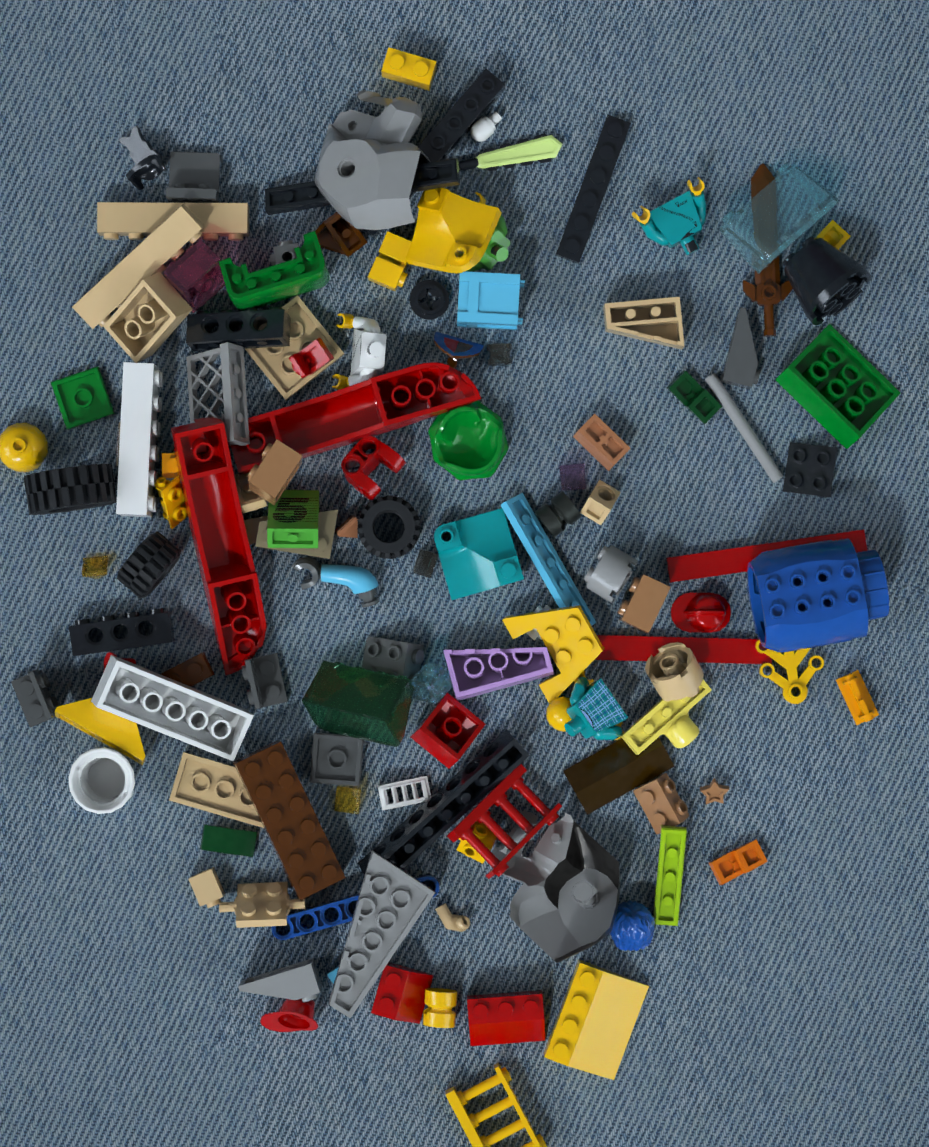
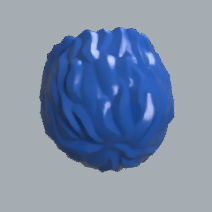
M631 900L624 901L619 904L617 909V915L610 933L612 940L620 950L638 951L639 949H645L651 943L654 935V917L643 904Z

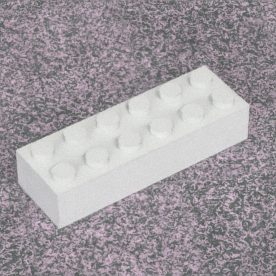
M123 362L116 514L121 516L152 517V512L157 511V497L153 496V489L158 479V472L154 471L155 462H159L160 449L156 446V437H160L161 423L157 420V412L162 410V397L158 395V387L163 386V372H160L159 368L153 363Z
M113 655L110 656L91 699V702L97 708L233 762L254 716L247 709Z

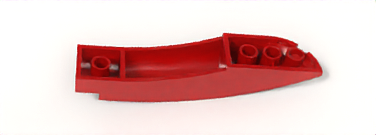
M433 362L418 364L372 377L369 380L301 403L248 418L250 444L243 446L232 445L230 447L238 474L242 475L249 473L255 464L260 466L263 461L261 460L263 457L261 455L269 443L273 445L276 440H279L301 454L303 458L359 442L366 436L374 437L481 400V396L470 378L450 367V365Z
M218 418L194 419L195 423L173 427L171 431L183 496L208 608L225 675H229L242 669L241 666L245 665V660L251 659L259 647H262L266 634V619L258 577L237 492L225 425Z

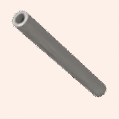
M716 373L707 377L705 381L771 481L775 483L784 477Z

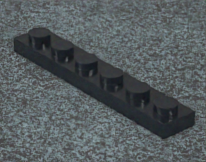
M607 115L556 256L579 264L628 133L630 122Z

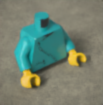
M698 177L699 184L695 187H692L690 180L687 181L692 194L690 191H687L652 211L641 205L640 207L643 209L641 216H638L634 211L632 212V217L640 222V226L649 239L661 246L667 245L669 248L681 244L686 255H690L700 249L694 236L702 231V226L706 223L707 209L703 192L705 185L700 177Z

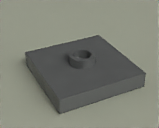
M314 732L310 783L360 786L364 736Z

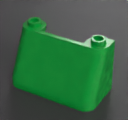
M313 231L303 235V246L300 249L299 247L294 248L297 256L296 259L252 273L248 272L246 264L241 265V267L236 266L232 262L231 257L219 261L228 295L235 307L241 311L247 308L256 309L324 287L330 277L316 232Z

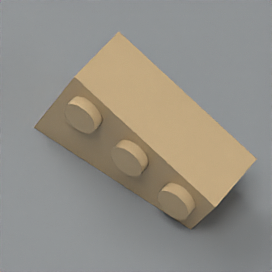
M680 297L604 304L605 332L681 350L684 348Z

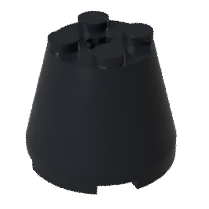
M811 236L802 243L801 246L803 248L796 254L792 253L787 256L783 264L785 265L784 272L806 317L813 325H819L824 321L822 318L831 315L836 316L848 307L863 292L861 290L862 284L865 281L866 283L869 282L872 276L864 266L823 238L815 239Z

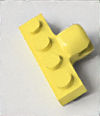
M703 679L699 686V692L694 697H685L668 702L661 699L621 735L622 739L636 755H639L660 735H665L675 748L686 747L699 734V728L690 719L688 712L712 689Z

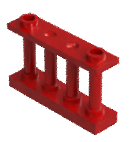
M522 764L505 777L447 835L453 843L459 838L463 841L466 840L493 867L485 875L488 879L495 874L500 877L509 868L506 863L545 824L550 826L559 817L557 811L562 807L558 803L550 810L523 782L524 779L521 776L527 769ZM510 787L513 790L517 789L543 816L535 826L506 799L508 796L505 792ZM493 804L497 807L500 806L526 833L518 843L490 816L491 813L488 809ZM476 821L480 824L483 823L510 850L501 860L473 833L474 830L471 826Z

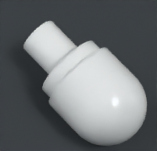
M495 112L489 118L486 116L480 118L471 127L470 134L472 138L478 142L488 139L496 130L495 125L502 120L501 116Z

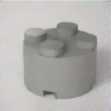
M611 545L609 548L606 546L602 548L597 557L598 561H600L595 569L593 567L590 568L584 580L587 583V589L613 603L615 599L612 595L614 593L616 595L620 594L633 573L631 571L632 568H630L631 564L636 566L638 560Z

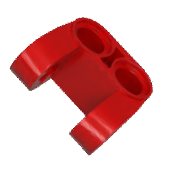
M366 436L344 457L341 467L345 479L365 497L374 500L381 492V489L368 477L381 462L391 471L398 473L406 462L388 445L373 436ZM368 449H376L371 454L365 453ZM352 467H359L357 471L349 472Z

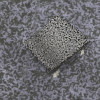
M420 550L413 572L430 578L438 558L437 554Z

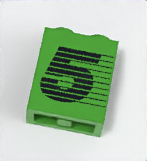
M285 490L275 506L268 502V548H318L319 490Z

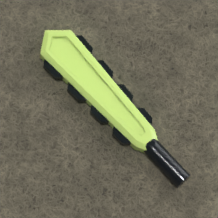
M544 133L535 136L534 140L529 141L526 138L518 140L515 145L510 143L503 144L497 150L494 148L485 149L476 158L459 161V171L480 168L487 169L490 172L496 171L500 166L509 169L514 168L516 164L528 166L532 165L534 161H539L540 163L551 162L552 158L557 157L563 144L552 135L547 136Z

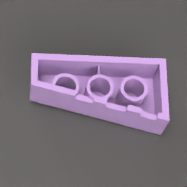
M547 647L443 650L457 701L554 675Z

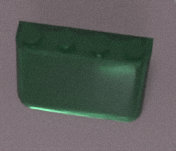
M323 661L302 702L314 723L324 731L398 747L405 735L414 687L410 679L405 676H393L382 671L366 670L359 666L351 667L340 662Z

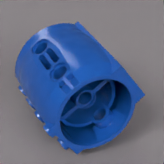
M848 538L762 552L748 563L747 591L755 633L758 634L764 648L783 653L866 637L868 633V620L882 618L889 614L887 580L878 552L876 550L856 553L852 542Z

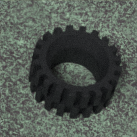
M112 464L65 467L33 473L24 477L29 515L78 511L117 503Z

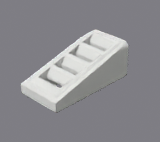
M427 776L378 785L382 811L426 802L431 797ZM421 782L424 797L418 796L416 783ZM411 784L413 799H409L406 785ZM401 786L403 801H399L396 787ZM386 789H391L393 803H389Z

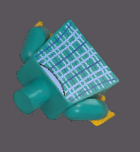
M583 671L574 680L575 684L569 699L571 705L567 708V713L571 720L564 725L566 732L572 737L581 732L586 739L592 736L597 740L621 739V735L624 733L621 728L622 721L626 720L628 716L603 680L599 679L595 682L592 678L588 680L585 677V671Z

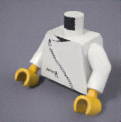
M339 313L337 315L343 317V324H336L338 328L355 329L350 376L334 374L332 378L338 379L339 382L336 386H332V388L340 390L378 376L384 370L387 336L385 333L380 332L379 324L374 319L354 317L352 314Z

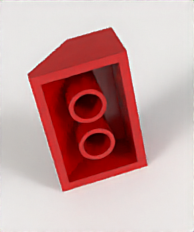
M542 990L467 996L470 1046L545 1041Z

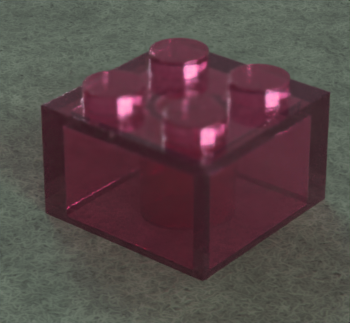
M202 240L190 246L182 257L170 263L166 271L163 272L169 283L193 309L192 313H195L225 286L219 265L221 258Z

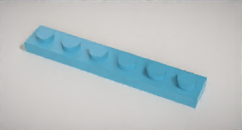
M521 493L502 503V509L558 607L564 608L580 605L591 626L597 623L524 494Z

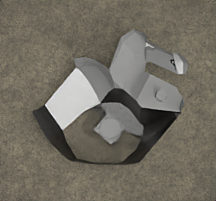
M524 809L521 814L535 826L538 817L531 812H526ZM565 813L562 819L548 827L531 857H523L524 845L506 863L509 868L502 874L523 884L513 896L509 917L557 963L586 950L611 933L617 915L620 896L619 862L572 819L571 815ZM517 823L509 834L516 843L526 835ZM503 844L501 848L495 847L492 853L501 860L510 850Z

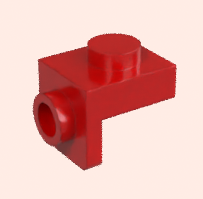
M321 338L314 340L300 352L289 357L293 370L301 378L313 375L334 359Z

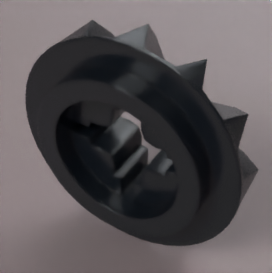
M421 281L410 293V306L413 312L420 318L434 320L442 316L449 306L448 291L437 281ZM427 290H429L432 297L440 298L433 302L432 310H430L427 303L418 302L426 298Z

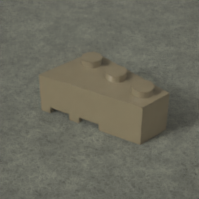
M338 510L319 512L318 548H268V520L259 522L255 547L330 559Z

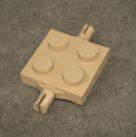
M288 882L238 884L237 896L234 902H219L220 913L235 912L237 928L287 926V916L290 913V909H305V898L302 900L290 899L288 895Z

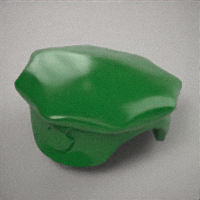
M479 400L439 414L428 430L433 460L457 480L491 477L496 472L509 448L502 418Z

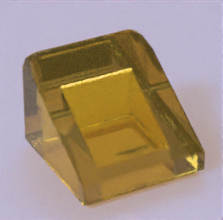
M337 786L334 811L359 814L362 788Z

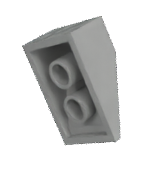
M314 958L244 979L240 982L238 988L241 992L290 1000L302 999L303 1002H307L317 998L318 993L322 989V983Z

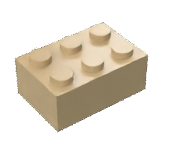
M158 272L143 279L103 327L131 359L138 363L152 356L193 309L162 273Z

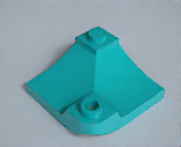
M502 508L443 524L435 530L434 541L451 600L524 580ZM444 532L451 534L449 541L442 540L441 536Z

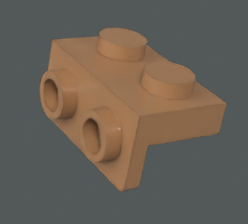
M667 773L633 790L656 835L661 833V825L676 826L689 817L687 805L679 797L675 783L669 778Z

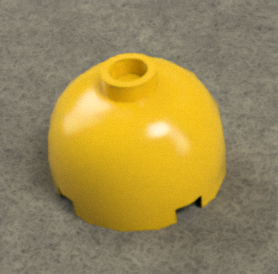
M16 423L8 426L0 435V459L8 468L14 471L30 472L38 469L47 457L48 442L45 434L34 425Z

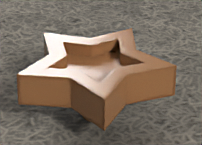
M714 778L709 785L700 787V791L706 796V804L714 801L724 804L723 795L729 790V786L719 785Z

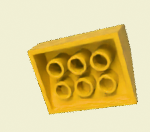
M579 959L545 1047L544 1057L568 1067L614 1080L649 986Z

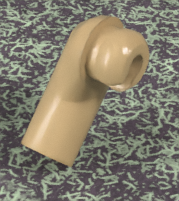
M446 903L435 908L446 929L463 932L469 928L470 919L467 916L452 914Z

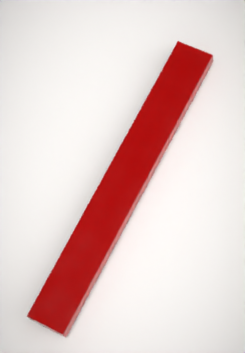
M857 530L666 558L669 582L747 572L748 563L762 552L827 540L835 541L848 538L852 542L856 553L867 551L865 531Z
M597 635L604 650L595 660L647 661L651 655L654 657L659 653L658 649L669 643L679 642L692 650L698 663L772 664V658L756 650L755 644L759 639ZM761 642L759 643V649L765 651L767 648H764Z

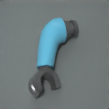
M312 557L299 558L291 566L296 571L306 568L312 573V578L302 581V590L314 586L318 579H321L322 582L348 586L353 594H358L359 599H363L361 603L363 608L379 603V599L374 596L377 594L375 588L379 586L378 581L365 568L337 564H322L321 566Z

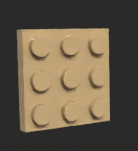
M298 295L282 307L291 318L290 346L245 349L286 401L344 355L343 351ZM267 323L262 324L258 330L264 329ZM321 338L334 359L313 375L301 378L293 370L289 357L300 352L314 340Z

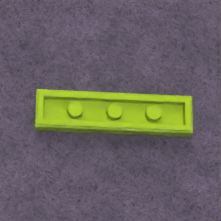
M661 825L653 910L654 921L657 925L678 926L687 834L686 827Z

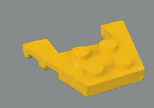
M580 605L551 609L544 612L525 613L524 615H510L502 620L513 639L536 629L560 671V673L539 684L549 703L558 698L604 650Z

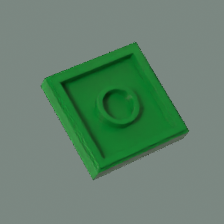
M98 366L51 382L67 430L115 414Z

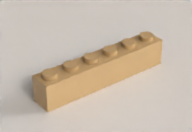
M97 202V233L100 236H104L105 240H118L119 236H129V240H143L144 236H149L183 203ZM184 203L204 224V227L200 230L203 233V240L215 241L218 240V236H228V240L241 241L243 237H249L248 203Z
M183 203L79 299L72 308L92 329L97 325L102 328L111 318L109 314L124 303L143 279L158 272L162 273L167 268L164 263L171 258L175 261L184 252L182 247L188 241L193 244L203 235L200 230L204 227V224Z

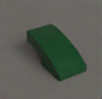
M685 370L667 387L703 424H706L722 407Z
M204 824L200 849L253 857L257 832Z

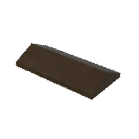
M659 737L639 755H636L621 738L563 770L588 815L673 768L674 764Z

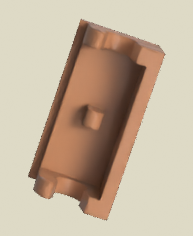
M596 414L573 436L608 471L631 449Z

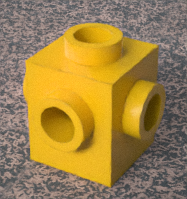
M476 821L471 826L474 830L473 833L491 851L497 837L483 823L480 824ZM458 839L460 843L456 849L457 851L482 864L484 863L485 859L466 840Z

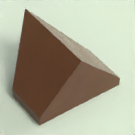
M337 212L326 219L315 231L321 248L344 254L347 257L368 243L359 229L353 227Z

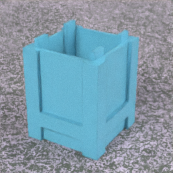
M468 271L460 273L457 327L517 330V326L522 325L523 318H518L519 290L524 288L525 280H520V274Z

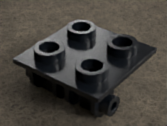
M790 442L783 492L816 495L823 498L831 497L838 448Z

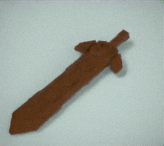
M760 164L751 179L755 285L745 280L742 283L743 292L748 298L759 306H764V336L772 337L776 336L774 306L779 304L780 301H784L793 288L789 280L783 283L781 287L779 285L780 266L777 243L776 179L765 164Z

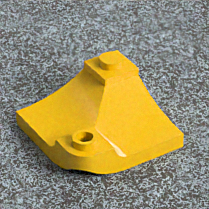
M446 188L424 190L417 205L419 210L416 228L405 260L410 265L448 273H463L477 265L483 257L502 212L498 207L469 200L450 192Z

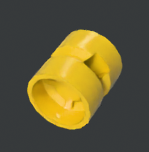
M426 988L424 1003L428 1008L423 1012V1025L436 1028H454L456 1013L452 1011V1008L457 1006L458 991L444 988Z

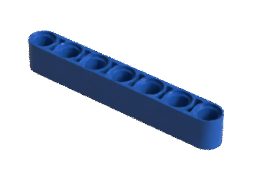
M425 874L414 877L420 882L432 880L436 886L433 897L438 894L440 885L434 875ZM360 893L291 912L287 916L290 932L282 934L277 930V926H272V933L277 939L287 940L350 922L354 913L350 911L349 904L354 900L358 901ZM333 907L339 912V917L335 920H329L325 916V910ZM305 914L313 916L314 925L311 927L304 926L301 923V917Z

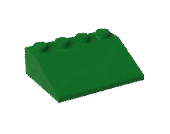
M830 324L775 379L846 449L854 444L900 395V392Z

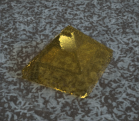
M108 556L83 558L82 577L99 579L107 575Z

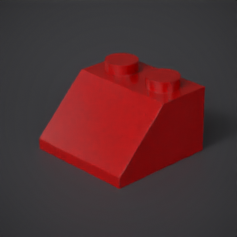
M447 692L410 738L449 769L459 761L486 724Z
M388 962L382 972L371 1013L392 1020L420 1024L425 1007V989L430 988L434 975Z

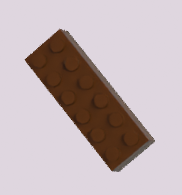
M277 740L234 761L233 764L297 898L302 900L346 878L282 742Z

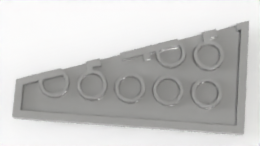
M373 850L329 999L331 1007L349 1018L352 1017L435 894L434 890Z

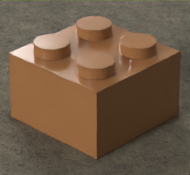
M276 440L273 445L269 443L261 455L263 456L261 459L263 460L260 466L255 464L247 476L249 477V490L274 506L302 465L303 458L301 454L279 440Z
M644 574L640 575L639 578L634 577L628 589L631 592L628 601H622L617 614L621 615L619 620L640 631L649 633L671 587Z

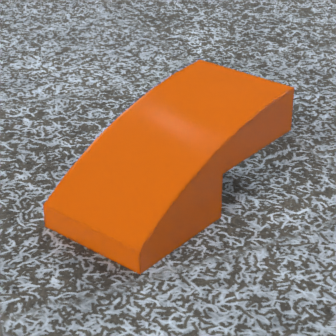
M757 839L714 859L709 862V865L719 885H723L768 861Z

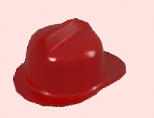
M715 593L683 594L674 601L671 608L672 621L676 627L686 632L712 633L720 631L726 627L731 616L730 605L727 600Z
M286 999L278 1012L263 1015L260 1023L266 1029L277 1032L316 1030L318 1023L314 1020L315 1003L313 1000L303 1002L302 999Z

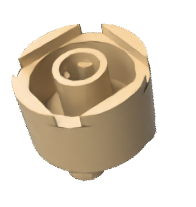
M679 642L669 643L660 647L657 655L654 657L651 655L648 658L645 666L646 673L663 701L679 700L685 697H694L698 694L704 674L690 648Z

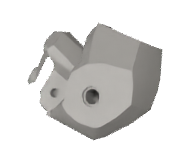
M359 91L356 96L360 100L383 105L385 109L377 117L355 110L340 112L335 122L328 125L319 157L315 183L321 194L337 213L356 229L381 230L413 223L415 220L412 215L409 196L420 153L428 159L416 145L408 143L422 121L421 106L406 97L389 99L380 97V94L376 92Z

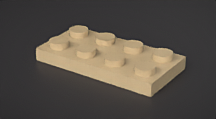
M183 752L169 801L264 828L234 766Z

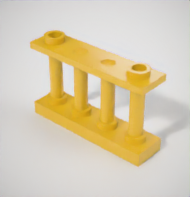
M499 1063L494 1065L497 1074L463 1092L461 1090L457 1092L454 1086L445 1090V1095L472 1147H491V1145L523 1128H526L532 1141L521 1147H547L541 1133L536 1135L509 1082L512 1081V1078L507 1068H501ZM500 1083L503 1084L508 1097L476 1114L473 1112L468 1113L464 1106L468 1104V1100ZM514 1105L520 1119L488 1136H480L476 1129L480 1126L479 1123Z

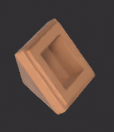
M351 515L335 530L336 534L339 537L358 538V519Z

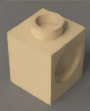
M599 480L580 513L597 524L602 525L621 492Z
M214 867L189 878L200 907L206 904L207 908H210L221 902L220 898L224 897L225 892Z

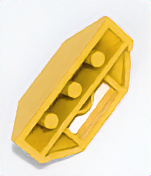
M92 698L58 706L55 709V716L143 766L146 756L137 723L97 708L91 702Z

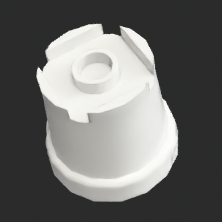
M106 747L93 748L81 754L73 763L68 777L69 789L76 803L93 813H112L123 807L133 796L135 777L130 762L118 751Z

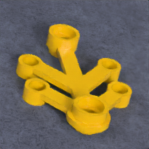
M757 640L755 644L756 650L759 653H765L785 668L788 680L775 672L774 666L770 663L762 664L759 667V674L763 678H769L783 689V697L787 702L791 704L803 702L808 693L806 684L817 670L823 668V658L818 655L810 657L808 667L798 678L797 667L811 648L796 650L795 653L794 651L783 652V655L770 649L760 650V640ZM814 658L820 661V665L817 668L812 666ZM765 666H769L771 668V673L769 675H765L763 673V668ZM793 687L799 688L800 692L798 696H793L791 694V689Z

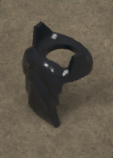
M138 126L132 128L130 137H121L119 139L120 143L127 147L130 157L135 162L134 167L129 170L126 177L138 190L144 189L141 179L153 180L163 171L167 170L161 155L156 149L152 148L149 141L144 139Z

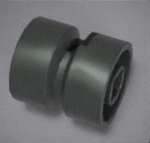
M563 491L551 499V505L544 504L535 511L538 519L554 538L565 530V524L572 525L582 517Z

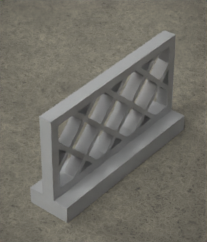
M226 342L220 344V348L187 356L190 424L195 423L194 419H199L198 414L204 408L208 412L205 418L214 417L224 422L228 446L250 444L243 347ZM220 355L221 365L217 369L213 363L217 356ZM201 360L205 365L200 373L197 374L195 362ZM211 369L215 372V375L210 383H208L204 378ZM221 378L223 389L219 393L214 388ZM202 383L206 390L201 398L197 396V389ZM213 393L217 398L210 408L206 401L210 394ZM223 402L224 414L220 417L216 411Z

